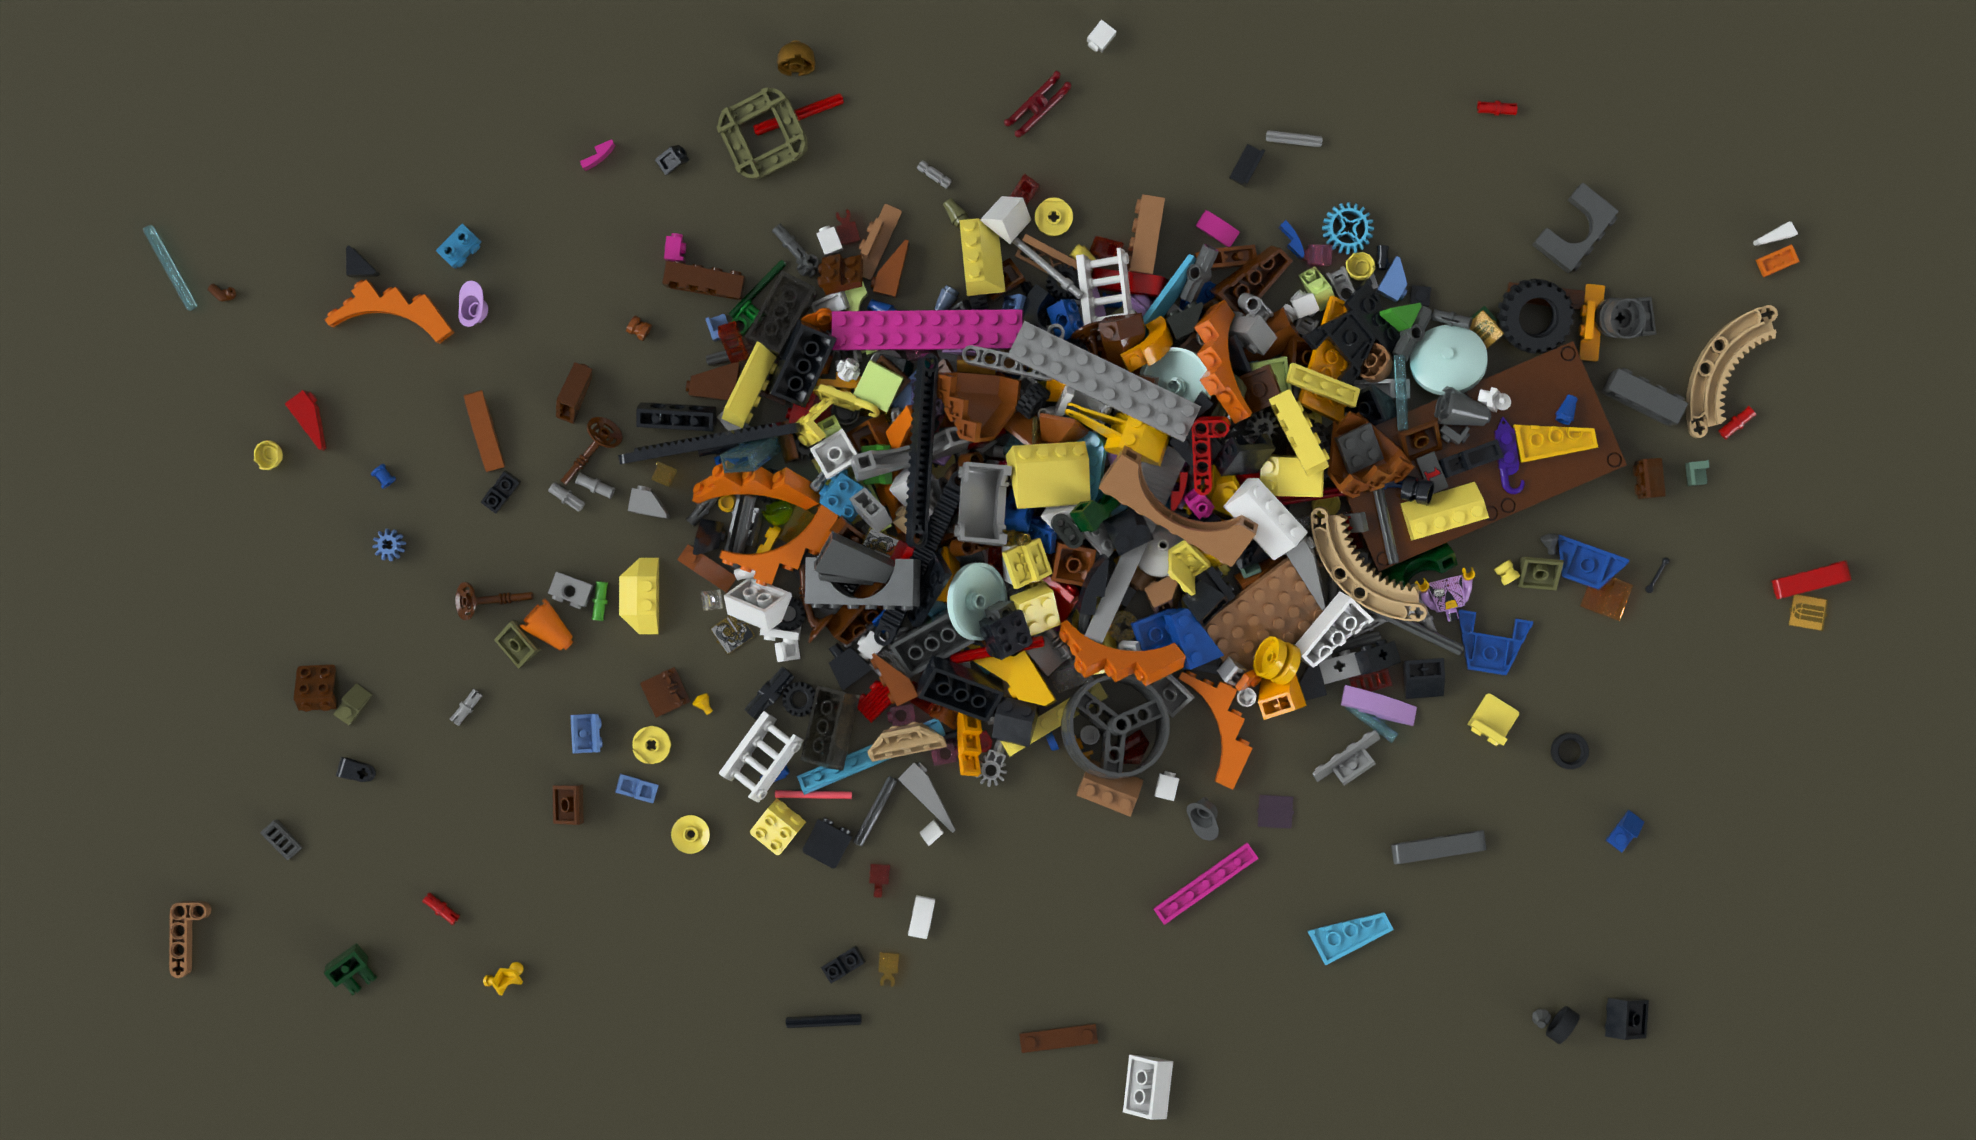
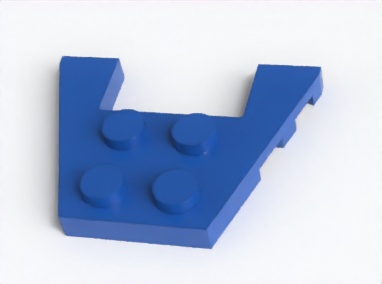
M1459 609L1458 617L1467 669L1507 675L1522 643L1526 639V635L1533 625V621L1515 619L1512 638L1475 633L1473 631L1476 612Z

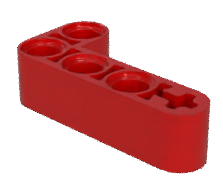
M1093 268L1091 278L1099 279L1120 274L1118 270ZM1128 272L1130 294L1146 295L1156 299L1169 282L1165 277ZM1121 283L1097 287L1098 290L1122 292Z
M1224 416L1198 417L1192 426L1194 489L1199 495L1209 494L1213 487L1212 438H1221L1228 434L1231 424L1229 419ZM1203 423L1207 429L1199 431L1196 425ZM1223 423L1226 425V429L1220 431L1216 428V424ZM1201 442L1205 443L1207 445V449L1200 450L1197 447V444ZM1205 462L1208 468L1205 470L1200 469L1198 463ZM1202 476H1205L1206 488H1203L1201 485Z
M1847 560L1828 566L1774 579L1771 582L1776 599H1781L1852 580Z

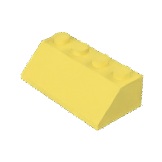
M979 218L959 220L967 296L1005 292L999 235L981 222Z
M758 341L727 401L722 416L723 420L742 429L745 423H750L753 417L751 411L753 407H758L762 398L759 394L761 390H766L769 384L767 378L769 374L773 375L777 364H775L776 356Z
M1475 482L1434 493L1428 506L1418 504L1416 500L1400 503L1411 541L1489 518L1484 499Z

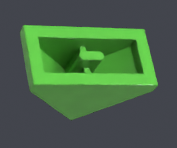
M1421 303L1380 311V316L1398 331L1406 330L1412 327L1421 308Z

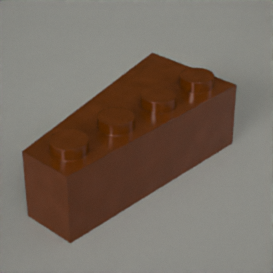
M1271 245L1209 291L1215 297H1218L1220 302L1225 299L1232 311L1242 312L1243 316H1246L1238 305L1240 295L1250 293L1261 298L1293 260L1281 248ZM1251 299L1249 300V302H1248V304H1247L1248 306H1250V304H1251V302H1252Z
M666 261L662 284L670 289L741 301L746 278L741 275L742 272L731 270L730 273L723 272V269L715 267L707 269L698 264L687 265L680 261Z
M874 582L873 585H861L854 592L853 596L868 598L881 591L886 584ZM843 605L826 624V627L834 638L848 645L867 630L866 627L872 624V621L884 610L883 606L877 605V609H865V605H859V609H847V605Z

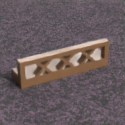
M1025 234L1022 241L1032 248L1033 251L1036 250L1041 253L1038 254L1040 257H1049L1053 268L1061 264H1067V268L1073 266L1074 271L1077 269L1076 260ZM1020 249L1017 250L1016 258L1047 273L1036 262L1032 261L1030 257L1026 258L1020 255L1022 252Z

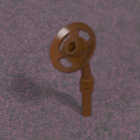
M1101 321L1092 322L1077 329L1070 336V340L1079 337V340L1090 345V353L1098 356L1097 336L1100 335V330L1094 329L1099 328L1098 323Z
M593 417L589 420L587 431L594 441L582 455H579L580 458H576L577 461L573 462L574 465L560 480L563 484L567 485L580 469H583L582 466H586L585 463L589 462L588 459L600 445L607 448H615L620 445L622 433L614 422L604 417ZM597 423V425L593 429H591V426ZM604 425L609 427L614 433H610V431L607 428H605Z
M805 564L799 565L801 586L799 587V590H801L799 598L802 599L808 622L811 624L810 627L813 628L808 639L810 644L835 614H829L822 619L815 618L811 604H805Z
M462 582L456 591V610L462 620H470L475 612V607L479 604L500 603L502 605L503 603L511 604L513 601L533 600V593L511 594L508 592L499 593L496 596L476 597L472 585L468 582Z

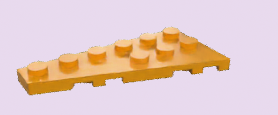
M1330 296L1321 325L1347 312L1348 310L1343 305L1345 301L1335 296ZM1326 338L1316 350H1313L1308 369L1337 380L1347 368L1348 363ZM1302 388L1297 400L1300 401L1302 406L1338 423L1344 418V407H1347Z

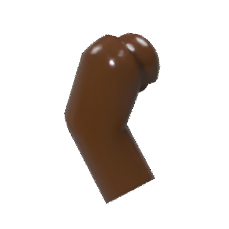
M213 283L207 289L221 302L231 301L236 297V290L233 287L221 290Z

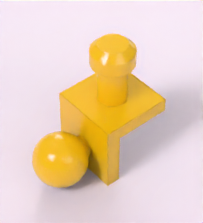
M513 962L509 969L499 968L495 977L485 975L483 984L487 987L493 985L498 995L502 996L508 985H522L523 981L519 975L523 973V965L520 962Z

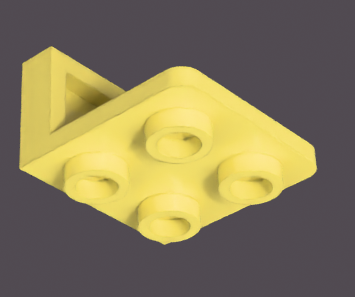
M831 399L816 403L808 410L809 413L806 416H802L796 421V423L800 422L801 432L795 434L803 445L809 447L826 436L814 420L833 403Z
M1184 539L1168 549V574L1172 580H1176L1180 584L1184 592H1188L1193 596L1196 594L1195 576L1210 568L1211 564L1194 545L1188 544Z
M1488 693L1467 725L1472 727L1471 731L1479 736L1483 734L1488 737L1487 741L1497 747L1498 744L1504 746L1508 740L1505 737L1518 718L1519 712Z
M776 798L750 830V834L774 854L780 855L806 821L787 807L784 802Z

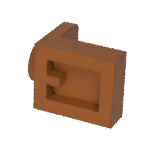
M937 704L933 705L930 717L940 721L952 730H955L957 727V711Z

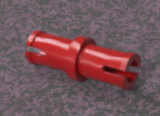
M1499 100L1495 102L1478 101L1477 113L1494 114V116H1499L1500 114L1516 115L1518 107L1517 103H1501Z
M1748 406L1740 414L1733 416L1729 423L1718 430L1721 436L1727 440L1738 429H1743V425L1756 416L1755 411Z
M430 892L422 901L434 910L437 916L440 915L452 926L460 918V915L451 910L446 902H441Z

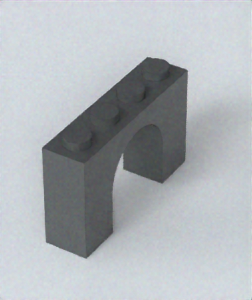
M1584 183L1577 187L1567 201L1587 217L1589 233L1586 239L1580 243H1568L1549 228H1545L1532 244V246L1567 273L1572 270L1576 271L1582 264L1580 259L1584 255L1587 257L1594 249L1592 244L1596 240L1599 242L1606 233L1603 230L1607 225L1611 227L1618 218L1615 215L1619 211Z

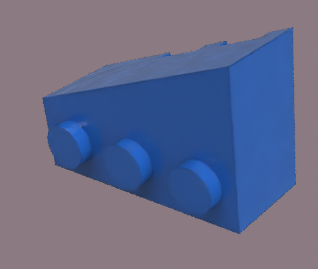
M1178 608L1163 615L1173 643H1176L1186 656L1184 668L1182 669L1191 670L1224 656L1188 608Z

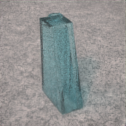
M778 436L744 442L720 454L724 473L750 472L759 469L781 451Z

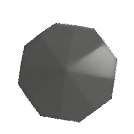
M1546 534L1540 537L1541 542L1548 549V554H1555V546L1559 539L1558 534Z
M1537 1009L1532 1015L1533 1022L1539 1028H1544L1551 1019L1550 1013L1545 1009Z

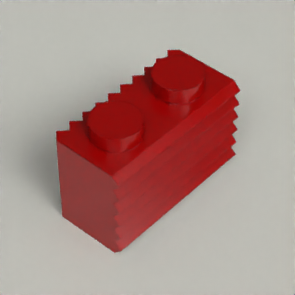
M878 679L869 687L871 691L867 695L863 693L856 700L858 704L855 706L871 723L891 704L887 695L890 693L888 687H883Z

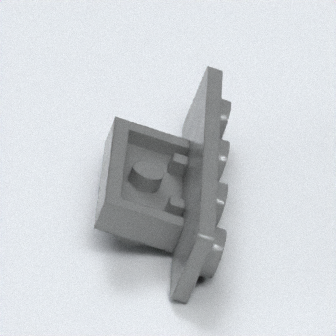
M1376 730L1367 732L1361 740L1348 745L1341 754L1337 753L1325 765H1319L1312 773L1315 780L1319 782L1334 772L1343 786H1345L1374 766V760L1365 749L1380 739Z

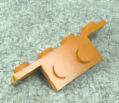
M1585 285L1584 305L1581 306L1580 311L1582 324L1579 326V336H1581L1579 356L1583 361L1597 362L1599 358L1601 333L1596 328L1594 317L1598 305L1604 300V285Z

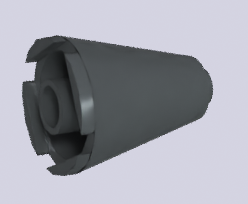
M1446 386L1442 390L1445 393L1443 397H1438L1434 416L1438 418L1439 424L1484 426L1486 423H1489L1491 412L1487 406L1453 387Z

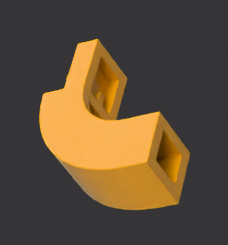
M1162 316L1145 324L1149 335L1143 342L1120 354L1129 372H1133L1145 364H1148V366L1153 365L1170 350L1173 344V336Z

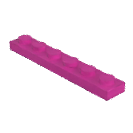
M1246 842L1155 906L1153 910L1165 925L1259 858Z

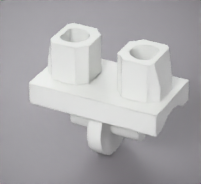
M1491 387L1490 391L1480 389L1478 401L1487 406L1490 411L1497 413L1498 409L1507 410L1510 407L1511 398L1507 394L1500 393L1497 388Z

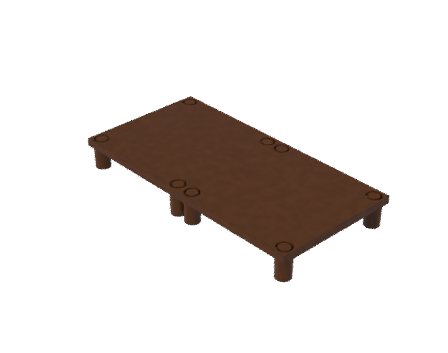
M1573 341L1483 379L1475 387L1463 393L1478 401L1480 389L1490 391L1491 387L1497 388L1500 393L1507 394L1511 398V405L1507 410L1498 409L1497 413L1490 411L1491 419L1484 426H1468L1470 428L1468 431L1470 435L1464 443L1460 442V444L1455 445L1452 442L1447 443L1441 439L1443 449L1435 452L1437 460L1495 440L1494 431L1497 429L1502 417L1505 418L1512 428H1514V424L1594 428L1598 448L1523 463L1520 461L1518 452L1519 470L1508 476L1509 485L1512 488H1518L1521 480L1525 481L1523 490L1517 494H1509L1503 489L1498 460L1445 478L1448 488L1441 491L1475 482L1484 499L1489 518L1412 541L1400 503L1407 502L1400 498L1401 488H1387L1384 490L1397 548L1398 563L1627 465ZM1567 395H1573L1578 398L1574 421H1571L1570 425H1565L1555 420V413ZM1437 400L1378 424L1375 427L1400 447L1396 434L1432 420H1438L1434 416ZM1467 425L1446 426L1460 434ZM1412 460L1411 462L1415 467L1408 475L1418 477L1419 481H1421L1423 477L1417 462ZM1366 490L1360 492V496L1355 498L1345 495L1352 513L1365 512L1369 531L1361 532L1377 571L1379 572L1395 565L1388 563L1373 491Z

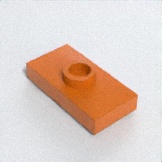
M1792 244L1755 260L1763 277L1800 262Z
M1254 669L1243 674L1235 687L1239 691L1251 686L1255 687L1262 680V677L1257 676Z

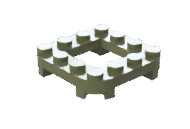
M763 88L753 96L721 111L722 113L717 125L718 133L721 134L735 163V169L747 178H763L798 160L808 149L806 134L787 95L780 90ZM772 109L786 139V143L754 159L739 125Z

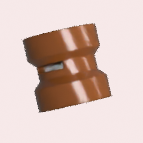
M635 315L629 322L626 332L631 335L635 334L638 339L644 341L652 325L648 322H642L641 318Z

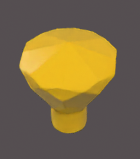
M707 693L697 696L692 703L693 706L702 709L706 715L713 711L710 707Z

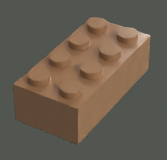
M1142 194L1141 199H1137L1135 213L1138 214V218H1134L1132 232H1135V236L1131 237L1128 250L1132 251V255L1129 256V264H1127L1129 272L1153 275L1165 198Z

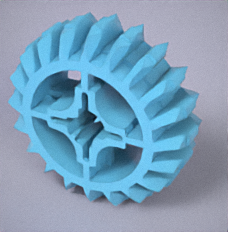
M1347 202L1346 208L1340 203L1339 210L1334 206L1332 208L1333 213L1328 212L1326 214L1330 219L1324 218L1323 220L1325 224H1328L1322 227V230L1328 231L1323 234V237H1330L1326 244L1333 242L1334 245L1331 249L1334 250L1338 246V253H1341L1343 248L1346 255L1350 253V249H1352L1353 253H1357V247L1363 250V244L1368 245L1370 243L1366 238L1373 237L1368 232L1374 230V227L1368 226L1373 223V219L1367 220L1366 218L1370 213L1368 212L1363 215L1362 212L1365 208L1362 207L1360 210H1357L1358 204L1356 203L1353 208H1351L1350 202ZM1342 214H1352L1357 218L1350 221L1343 217ZM1337 217L1340 230L1334 234L1333 222ZM1360 223L1363 226L1361 239L1357 237L1358 234L1356 232V227ZM1345 224H1347V226H1351L1354 224V226L1350 230L1351 233H1349V230L1348 232L1344 231L1343 233H1341L1346 227ZM1346 236L1353 240L1354 243H1344L1339 238Z

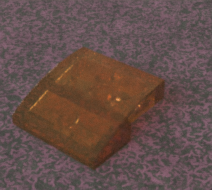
M1612 578L1600 590L1587 587L1580 607L1620 621L1633 585L1617 578Z

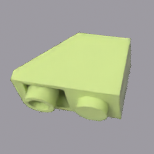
M1314 266L1298 276L1307 293L1314 294L1320 309L1319 311L1321 312L1326 309L1329 297L1335 295L1331 285Z

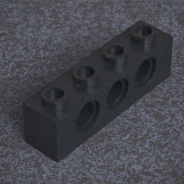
M640 402L636 409V427L713 431L716 426V406Z

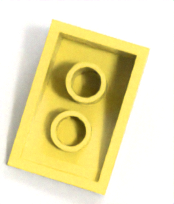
M1271 454L1263 464L1260 480L1274 496L1323 497L1324 470L1308 477L1298 457L1292 455Z

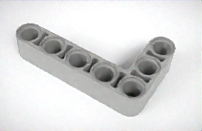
M1060 324L1050 325L1047 332L1050 333L1052 329H1059L1061 331L1059 338L1064 340V328ZM973 345L965 347L962 352L963 360L969 365L1043 381L1053 380L1035 370L1025 372L1023 364L1015 361V365L1012 368H1006L1004 361L1009 358L1006 352ZM970 350L977 353L976 358L973 360L966 358V353ZM987 355H994L996 361L993 364H987L985 362Z

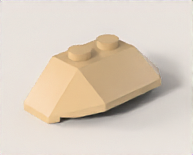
M911 722L906 726H892L884 730L868 750V756L874 762L947 747V743L942 735L922 722Z

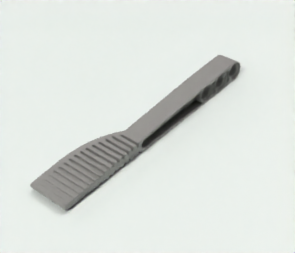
M1169 445L1165 451L1161 466L1145 462L1141 464L1146 484L1153 495L1164 506L1185 463L1183 457L1174 447ZM1143 515L1151 533H1153L1157 524ZM1148 542L1121 555L1106 587L1105 597L1101 598L1095 615L1084 635L1085 637L1099 644L1103 643Z

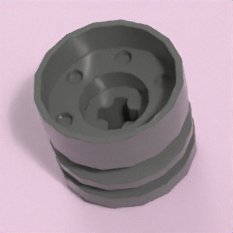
M1610 297L1598 305L1594 321L1596 328L1604 336L1630 339L1642 332L1646 324V312L1642 304L1635 299Z

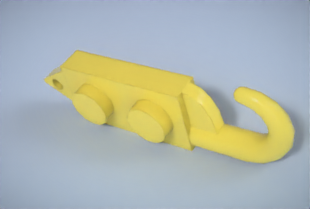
M820 384V386H815L812 392L819 397V400L828 401L831 399L833 401L832 404L851 411H858L864 408L873 412L868 413L871 417H878L880 415V410L874 404L856 398L851 392L837 390L831 385Z

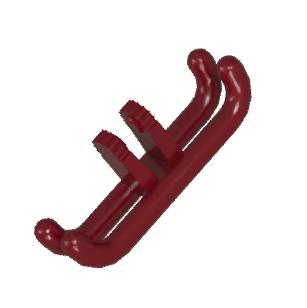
M1055 71L1013 115L1005 119L1004 125L1010 127L1029 109L1034 114L1019 130L1015 131L1016 137L1020 138L1026 134L1071 89V83L1065 82L1063 87L1049 101L1043 96L1060 78L1061 73L1059 71Z

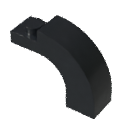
M1035 284L1025 300L1023 323L1026 321L1047 331L1046 317L1048 312L1046 308L1055 304L1057 300L1037 284Z

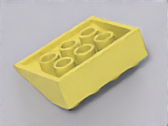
M1085 441L1012 446L1005 455L1007 465L1012 466L1010 479L1017 509L1078 505L1080 502L1091 500L1089 457Z

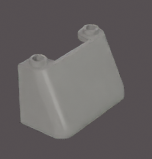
M964 462L963 466L959 467L958 477L961 478L958 525H955L954 536L957 537L958 541L993 546L1007 544V534L1002 532V530L1006 529V525H1004L1006 490L1009 486V482L1005 481H1008V476L1012 474V466Z

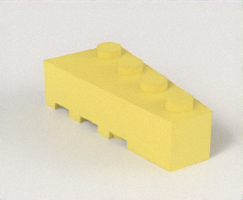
M1288 389L1270 398L1269 402L1307 476L1310 477L1328 468L1327 460L1330 459L1325 448L1321 450L1319 446L1321 443L1320 438L1316 432L1313 434L1310 429L1313 426L1308 416L1304 417L1302 413L1304 409L1300 401L1296 402L1291 390Z

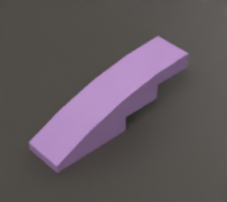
M1347 685L1344 687L1341 701L1342 706L1376 715V718L1410 726L1414 725L1417 707L1367 690Z

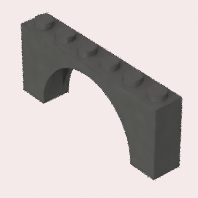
M806 557L805 604H812L811 608H823V604H829V608H841V605H847V609H859V605H865V609H877V605H881L886 610H895V606H901V610H913V606H920L921 559H895L894 571L886 586L873 596L858 598L846 592L838 582L820 581L818 579L819 572L814 571V561L817 557Z

